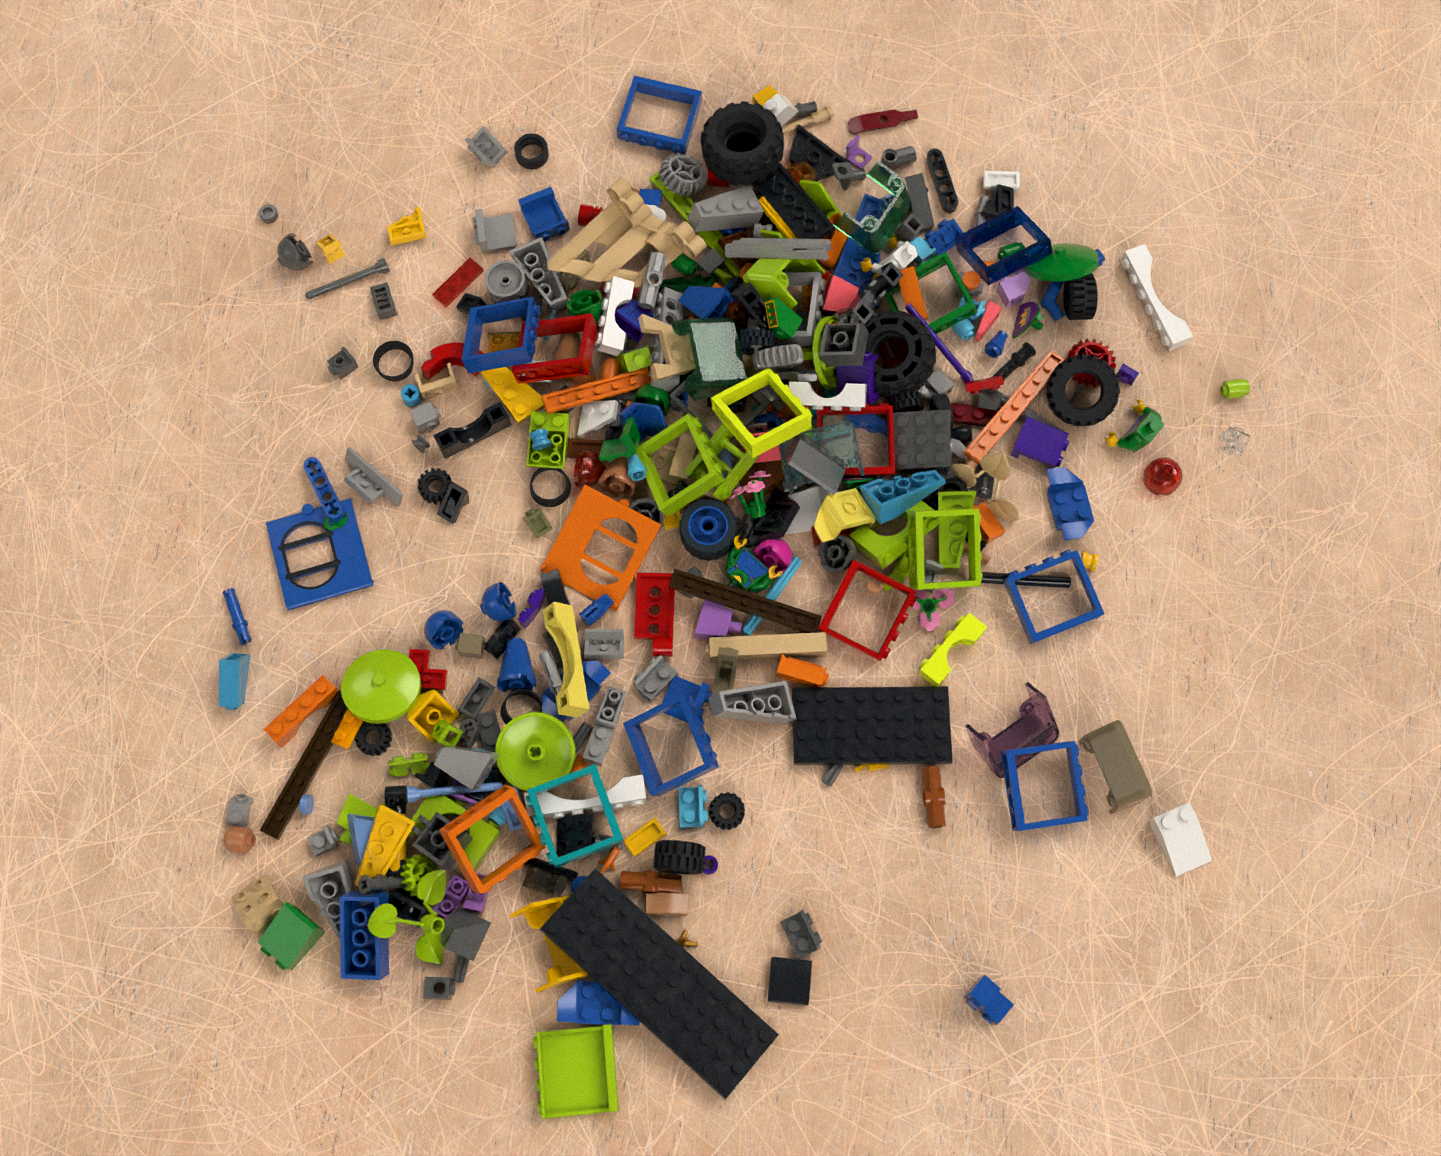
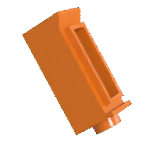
M782 654L776 677L813 688H821L822 684H827L829 674L826 673L827 667L822 669V666L792 657L786 658Z

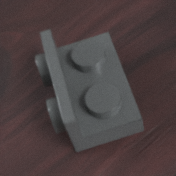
M801 910L799 913L780 921L797 959L821 948L820 943H822V940L817 931L813 932L811 927L813 921L809 913L805 914Z

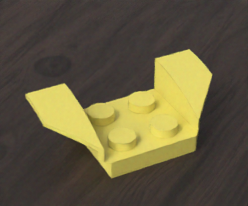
M856 488L837 492L834 495H826L814 523V529L822 543L836 539L843 529L863 524L871 530L881 526Z

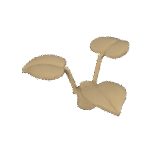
M1004 451L983 456L980 460L983 470L977 474H974V470L964 464H953L950 467L955 471L956 479L959 480L961 478L962 483H966V487L975 486V478L980 477L985 472L989 473L992 477H996L998 482L994 500L989 502L990 510L995 516L1005 521H1018L1020 519L1018 508L1011 500L998 498L1001 481L1006 480L1010 475L1009 464Z

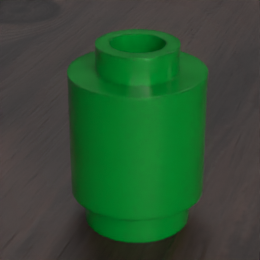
M1021 242L1003 246L998 252L999 261L1005 265L1021 260L1026 256L1025 246Z
M683 253L671 262L672 267L686 277L692 276L697 270V262Z

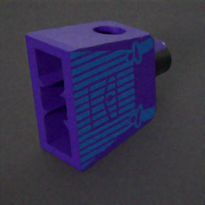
M632 300L619 308L615 313V321L619 328L636 343H639L644 335L641 332L638 320L640 315L644 314L652 318L654 317L653 312H651L652 309L641 308L637 300Z

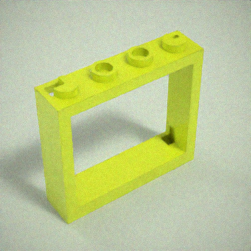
M770 368L711 397L713 412L752 458L812 427V414L808 408L805 409L800 399L791 393L788 385H784L779 375L773 373ZM770 385L797 417L754 438L730 410L728 405Z

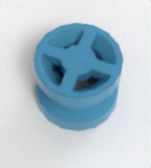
M408 384L401 390L402 399L407 406L415 407L420 404L422 397L415 385Z
M539 429L529 434L530 439L533 440V450H541L551 446V441L547 438V429Z

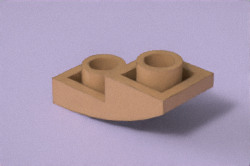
M646 893L645 914L688 915V894Z

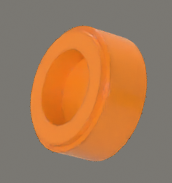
M968 271L963 275L962 282L967 290H975L979 287L981 278L978 273Z

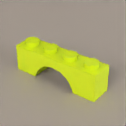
M968 613L966 617L962 615L955 623L957 625L955 630L952 631L950 629L943 637L945 639L942 645L938 643L931 652L933 654L930 659L925 658L920 664L921 670L919 675L932 686L939 687L951 671L947 662L948 651L959 644L973 646L986 631L987 626L971 613Z

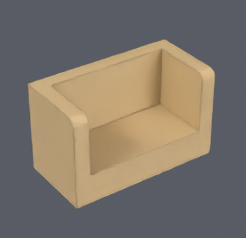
M450 363L447 364L448 370L438 372L428 381L424 377L420 378L418 373L415 374L423 400L459 389Z

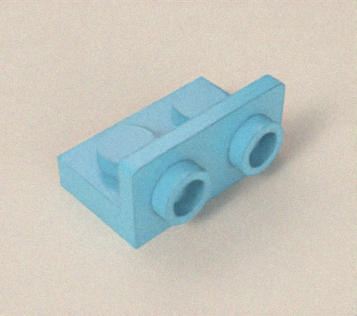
M702 785L679 788L680 829L704 828V822H708L707 810H703V802H707V791L702 790Z

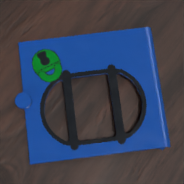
M351 498L339 501L345 514L343 519L338 522L331 521L323 507L314 509L311 504H305L302 507L301 513L266 522L287 611L373 586L374 580H372ZM334 505L330 506L334 516L338 513ZM315 525L326 530L325 533L285 544L287 537L299 527ZM325 539L330 540L334 561L290 573L286 556L287 550ZM335 568L332 576L318 586L305 587L294 582V579Z

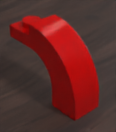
M446 343L430 351L431 359L425 361L421 367L423 377L427 381L430 380L443 368L447 367L448 363L451 366L457 365L465 368L462 362L464 343ZM474 372V373H471V374H472L474 377H476L477 375L480 374V372Z

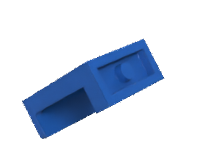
M551 186L518 200L520 210L535 240L542 237L543 241L546 242L556 235H563L570 230L568 220L565 219Z

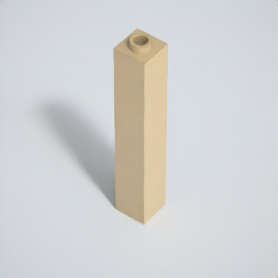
M826 632L709 638V644H706V656L710 655V661H717L719 647L739 650L738 660L781 658L782 654L786 658L826 656L827 654Z

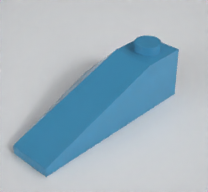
M936 470L914 473L912 477L907 478L895 476L894 480L884 481L883 478L876 479L861 485L860 490L875 519L882 524L903 514L944 485L946 480Z

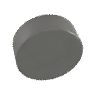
M268 204L260 208L259 216L264 223L269 224L277 220L278 212L273 205Z

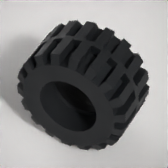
M1092 273L1078 279L1065 281L1063 301L1068 320H1089L1094 318L1097 310L1098 291L1096 280Z
M658 841L655 843L653 868L661 872L674 874H701L704 872L706 847L687 841Z

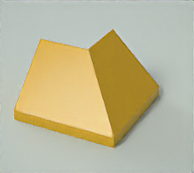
M433 689L419 695L417 702L408 712L407 720L431 743H434L436 739L431 736L434 725L440 719L452 723L459 716V713Z

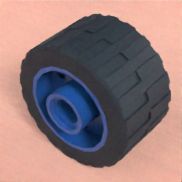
M703 498L694 501L681 515L679 523L681 541L690 555L700 560L711 561L720 559V557L727 555L734 545V538L737 535V521L735 514L727 504L714 498Z

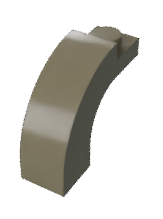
M719 647L712 695L719 691L732 690L734 688L739 650Z

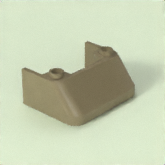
M1120 720L1100 727L1084 735L1078 741L1080 745L1083 744L1086 751L1095 754L1110 788L1108 796H1106L1110 807H1113L1109 810L1110 814L1140 804L1152 795L1149 781Z

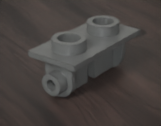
M977 464L976 474L983 470L981 464ZM985 472L980 477L975 478L976 484L973 491H977L975 497L992 499L994 477Z

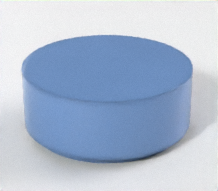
M304 794L300 799L299 810L301 814L310 815L314 807V798L312 795Z

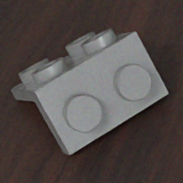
M482 209L475 210L476 217H472L473 226L478 231V233H475L476 244H480L482 252L515 248L517 246L513 215L507 214L484 218Z

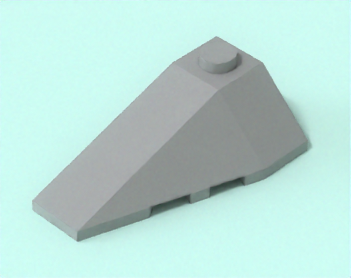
M347 860L328 865L303 876L310 899L316 903L321 910L320 913L323 917H326L339 939L340 896L349 891H355Z

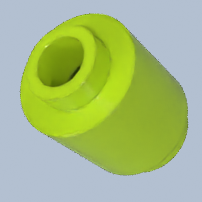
M1243 379L1224 381L1220 386V393L1225 399L1245 397V395L1250 393V385L1248 380Z

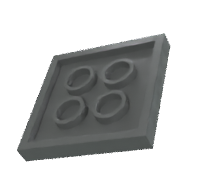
M950 410L893 413L895 470L952 467Z

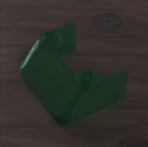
M880 161L872 167L867 176L894 195L880 220L874 216L867 215L859 222L844 212L834 223L837 229L872 254H878L885 248L911 207V201L903 178Z

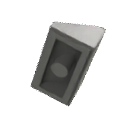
M479 677L458 708V712L475 720L496 687Z

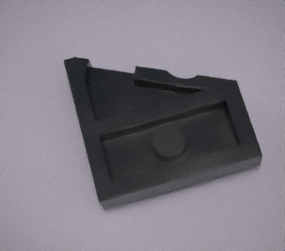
M1000 184L995 186L981 211V215L1007 223L1014 221V188Z

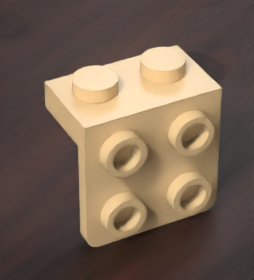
M266 875L260 876L232 897V901L243 923L255 935H258L271 924L285 904L276 894Z

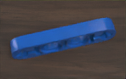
M315 457L306 459L303 465L304 470L327 517L333 522L342 520L345 514L320 461ZM311 464L315 465L318 473L314 474L310 466ZM324 478L325 483L323 485H315L317 479ZM326 493L333 495L329 501L323 500V496ZM332 505H334V507H335V509L337 510V513H338V514L335 515V516H334L333 511H332V509H331V507H330V506H332Z

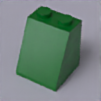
M286 901L258 943L262 946L260 950L268 957L272 955L277 959L275 963L281 969L293 970L323 936L325 931L297 906Z

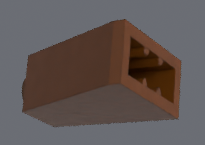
M783 459L754 463L739 483L743 489V486L748 485V482L758 480V478H749V476H754V472L758 470L766 471V475L771 474V476L763 477L765 496L773 491L775 487L781 486V482L785 481L786 476H788V467L784 465ZM744 491L741 493L747 505H750L749 502L755 500L753 492L747 493Z

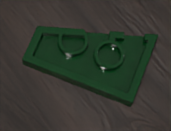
M712 273L711 277H702L700 274L695 275V277L686 280L684 277L664 279L659 286L658 292L664 287L682 294L689 286L712 287L717 282L718 276Z

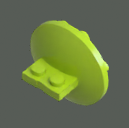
M827 316L820 320L815 330L813 348L801 349L803 360L813 359L818 379L828 391H837V389H834L837 388L836 367H827L820 358L819 353L825 325L839 324L840 319L835 316Z

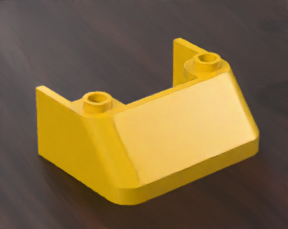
M569 896L530 903L509 914L510 918L525 915L527 923L531 928L540 929ZM544 935L554 967L547 970L546 978L548 983L535 989L536 993L558 988L589 976Z

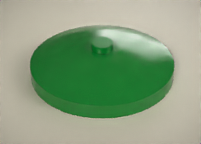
M1062 243L1047 245L1031 251L1024 258L1026 274L1043 281L1057 282L1078 279L1089 275L1098 267L1097 252L1088 246L1080 244Z

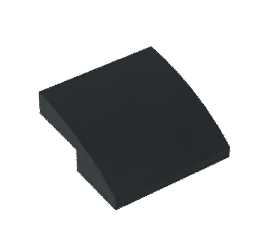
M771 957L767 1002L809 1006L812 961Z

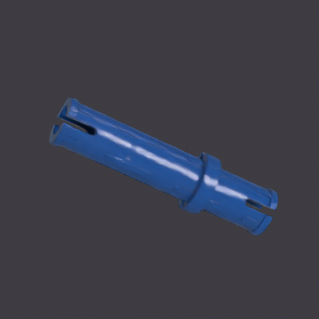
M229 588L227 589L228 593L226 590L222 593L233 622L232 628L236 630L239 644L245 645L248 644L246 640L249 643L252 641L247 628L248 622L244 620L235 589Z

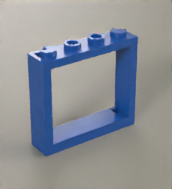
M634 76L617 127L618 139L625 140V142L638 143L641 146L647 145L658 150H668L675 154L681 153L686 155L702 103V91ZM636 92L692 105L682 139L626 127Z
M533 297L470 308L462 354V362L468 374L532 362L533 354H535L534 344L537 340L536 328L539 327L538 315H540V307L536 305ZM527 316L522 347L478 355L483 324Z
M1069 549L1059 553L1061 557L1056 559L1053 556L1042 560L1043 564L1038 566L1035 563L1024 567L1025 571L1018 573V570L1007 574L1008 577L1003 580L1029 644L1105 614L1078 550L1071 552ZM1071 559L1093 611L1036 633L1015 581Z
M682 693L623 723L651 796H661L719 768L716 760L717 754L713 751L710 744L711 738L705 732L703 718L698 714L696 709L697 703L693 701L691 694ZM681 704L704 764L663 784L640 724Z
M1075 741L1000 751L1012 831L1088 821L1089 809L1084 800L1086 790L1081 781L1083 772L1078 762L1079 748ZM1066 748L1076 816L1025 823L1015 755Z

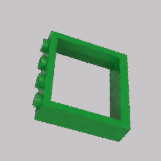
M947 252L939 256L936 254L933 259L928 262H922L915 268L917 278L920 280L947 265L967 304L928 324L936 335L978 313ZM899 281L894 288L885 294L893 312L899 311L892 297V294L901 290Z

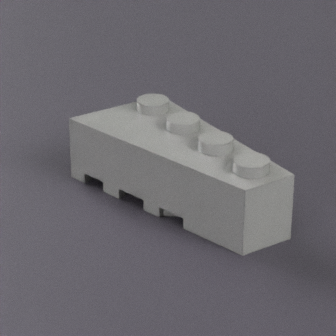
M747 185L694 203L688 220L694 232L754 227V224L758 223L764 211L751 186Z
M787 681L719 691L708 698L713 717L775 724H787L797 719Z

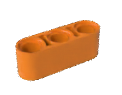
M839 213L832 215L829 219L835 226V230L822 238L831 241V249L827 251L828 260L823 261L821 259L819 261L825 268H831L836 264L852 228V225Z

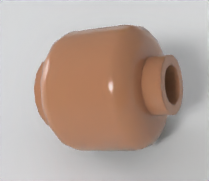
M233 826L225 833L223 841L230 852L247 853L254 847L256 837L249 827Z

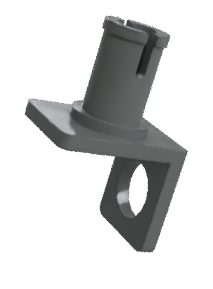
M850 162L833 163L831 165L836 179L840 180L843 190H847L853 181L866 179L865 169L853 170ZM839 167L843 168L840 173L838 172Z

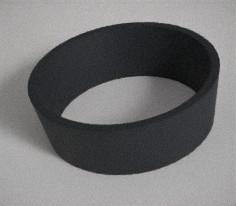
M400 341L383 343L376 349L373 355L375 370L388 381H401L410 375L414 366L412 350L408 345ZM394 349L405 351L411 358V364L404 373L397 376H387L380 372L379 361L386 352Z
M539 468L533 474L530 482V493L539 505L556 507L565 502L570 495L571 483L562 469ZM547 470L558 471L566 478L564 492L554 499L539 497L534 492L532 486L536 476Z
M517 689L506 697L500 710L501 718L507 724L512 720L506 709V703L510 697L515 695L530 696L538 702L541 712L542 700L539 695L531 690Z

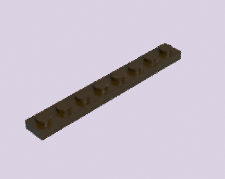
M675 568L668 587L669 589L806 633H817L822 617L821 615Z
M340 690L260 829L261 832L277 840L282 836L300 803L301 797L306 793L333 745L331 741L347 711Z

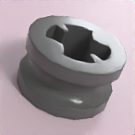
M417 435V439L413 440L412 444L420 452L424 453L425 448H429L430 445L423 437Z

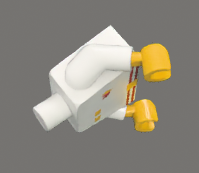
M891 234L892 239L886 238L889 248L895 249L878 264L872 265L870 258H864V262H860L861 268L864 272L872 270V272L876 273L880 267L892 262L899 270H902L918 256L916 248L908 241L898 242L896 234Z

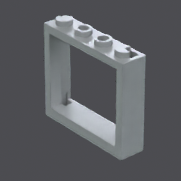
M785 272L789 281L788 286L813 285L807 331H796L793 338L781 340L774 336V346L789 344L813 346L815 330L818 322L821 320L820 306H823L824 302L822 290H825V279H822L820 272ZM749 317L747 329L759 328Z

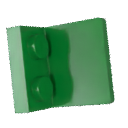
M634 417L626 419L620 438L603 442L599 455L600 461H612L618 457H631L636 454L640 434Z

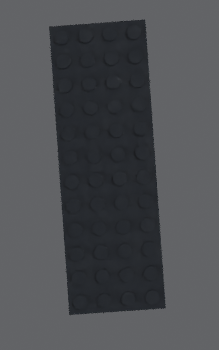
M594 869L539 929L724 1100L779 1035L597 869Z

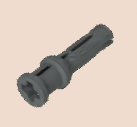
M377 874L375 877L362 875L358 883L359 890L363 894H368L370 891L382 893L386 889L406 888L407 885L401 883V881L405 880L403 876L385 877L382 874Z

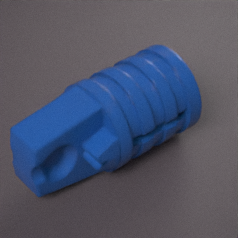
M605 594L588 605L579 615L590 627L608 611L614 602Z

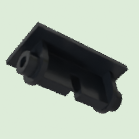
M512 619L502 621L495 631L499 636L492 635L484 644V650L498 659L504 653L507 642L515 638L521 629Z

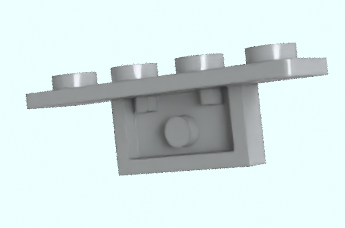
M351 447L348 448L345 461L355 470L347 474L344 481L370 504L385 496L393 504L399 506L403 497L401 490L389 482L384 475L380 474L372 464L364 460L358 452H355Z

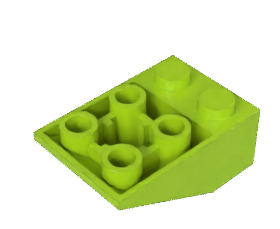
M531 411L529 434L539 429H547V438L551 441V446L541 450H533V440L529 436L527 467L564 469L571 419L569 414H546V412Z

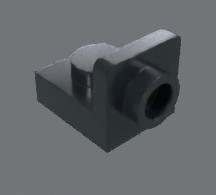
M465 293L456 308L459 312L469 314L470 308L487 304L481 297Z

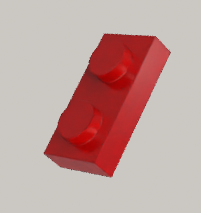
M1002 375L965 382L966 391L971 394L982 392L981 389L985 388L996 390L1000 388V385H1004Z

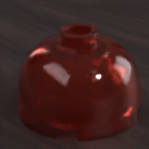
M580 449L579 452H582L581 456L576 457L574 466V477L577 476L578 482L574 481V484L579 487L596 485L606 466L599 460V454L596 452Z
M1160 457L1151 461L1145 468L1143 481L1146 488L1153 494L1170 495L1181 484L1182 469L1173 459Z

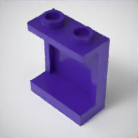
M865 351L863 366H836L837 395L842 392L846 383L866 384V403L871 404L879 399V392L874 390V361L878 359V355Z
M1026 417L1010 456L1018 458L1020 454L1048 465L1050 469L1059 467L1063 459L1060 454L1062 450L1066 451L1070 442L1067 440L1069 433Z

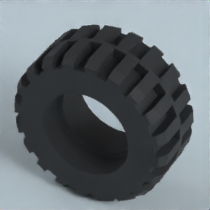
M1075 355L1064 360L1055 367L1049 376L1046 386V397L1050 409H1052L1057 418L1072 426H1091L1105 420L1114 411L1119 401V379L1116 377L1114 369L1105 360H1101L1094 355ZM1079 373H1087L1094 376L1101 388L1098 401L1093 406L1085 409L1072 406L1065 396V386L1068 380Z

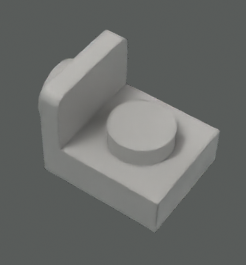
M326 825L323 827L324 830L307 838L316 857L338 846L336 840L339 837L334 828L331 829Z

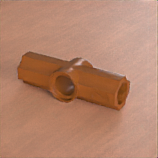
M940 766L922 768L924 782L923 803L924 807H926L928 828L945 827V792L941 784Z
M621 871L620 889L639 890L643 893H681V875L661 874L656 871H643V873Z

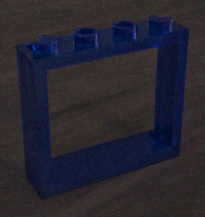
M1019 206L954 237L957 252L988 286L1053 253L1051 239ZM1019 225L1037 241L990 266H987L972 250Z

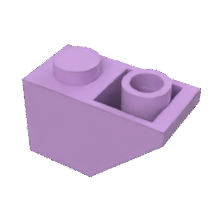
M1025 270L1019 271L1015 276L1005 277L1000 280L997 292L1006 308L1023 302L1031 280V276L1026 274Z

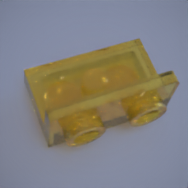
M520 331L488 333V353L517 348Z

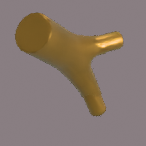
M684 930L683 934L676 940L682 947L698 946V942L688 941L686 937L687 930Z

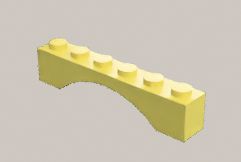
M553 602L543 610L545 628L557 644L563 662V682L560 691L556 695L558 714L578 718L589 710V702L573 606Z

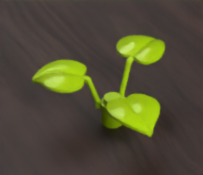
M446 870L431 871L425 874L418 882L416 895L419 899L424 900L423 905L430 914L422 917L420 922L396 919V908L392 904L384 903L374 910L368 920L370 933L379 938H388L396 932L397 922L421 926L425 931L424 935L420 936L416 941V956L424 962L440 965L443 957L440 933L443 931L445 923L442 918L437 917V912H434L429 905L440 903L445 895Z

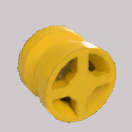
M1082 551L1081 560L1085 569L1095 572L1099 554H1088L1087 551Z

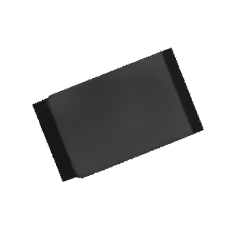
M450 482L437 515L452 524L455 523L462 507L470 502L468 491L456 483Z

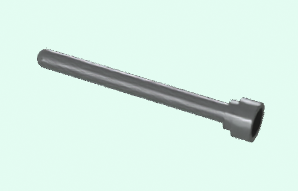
M385 258L378 260L375 266L308 291L305 296L311 299L377 272L385 274L390 272Z

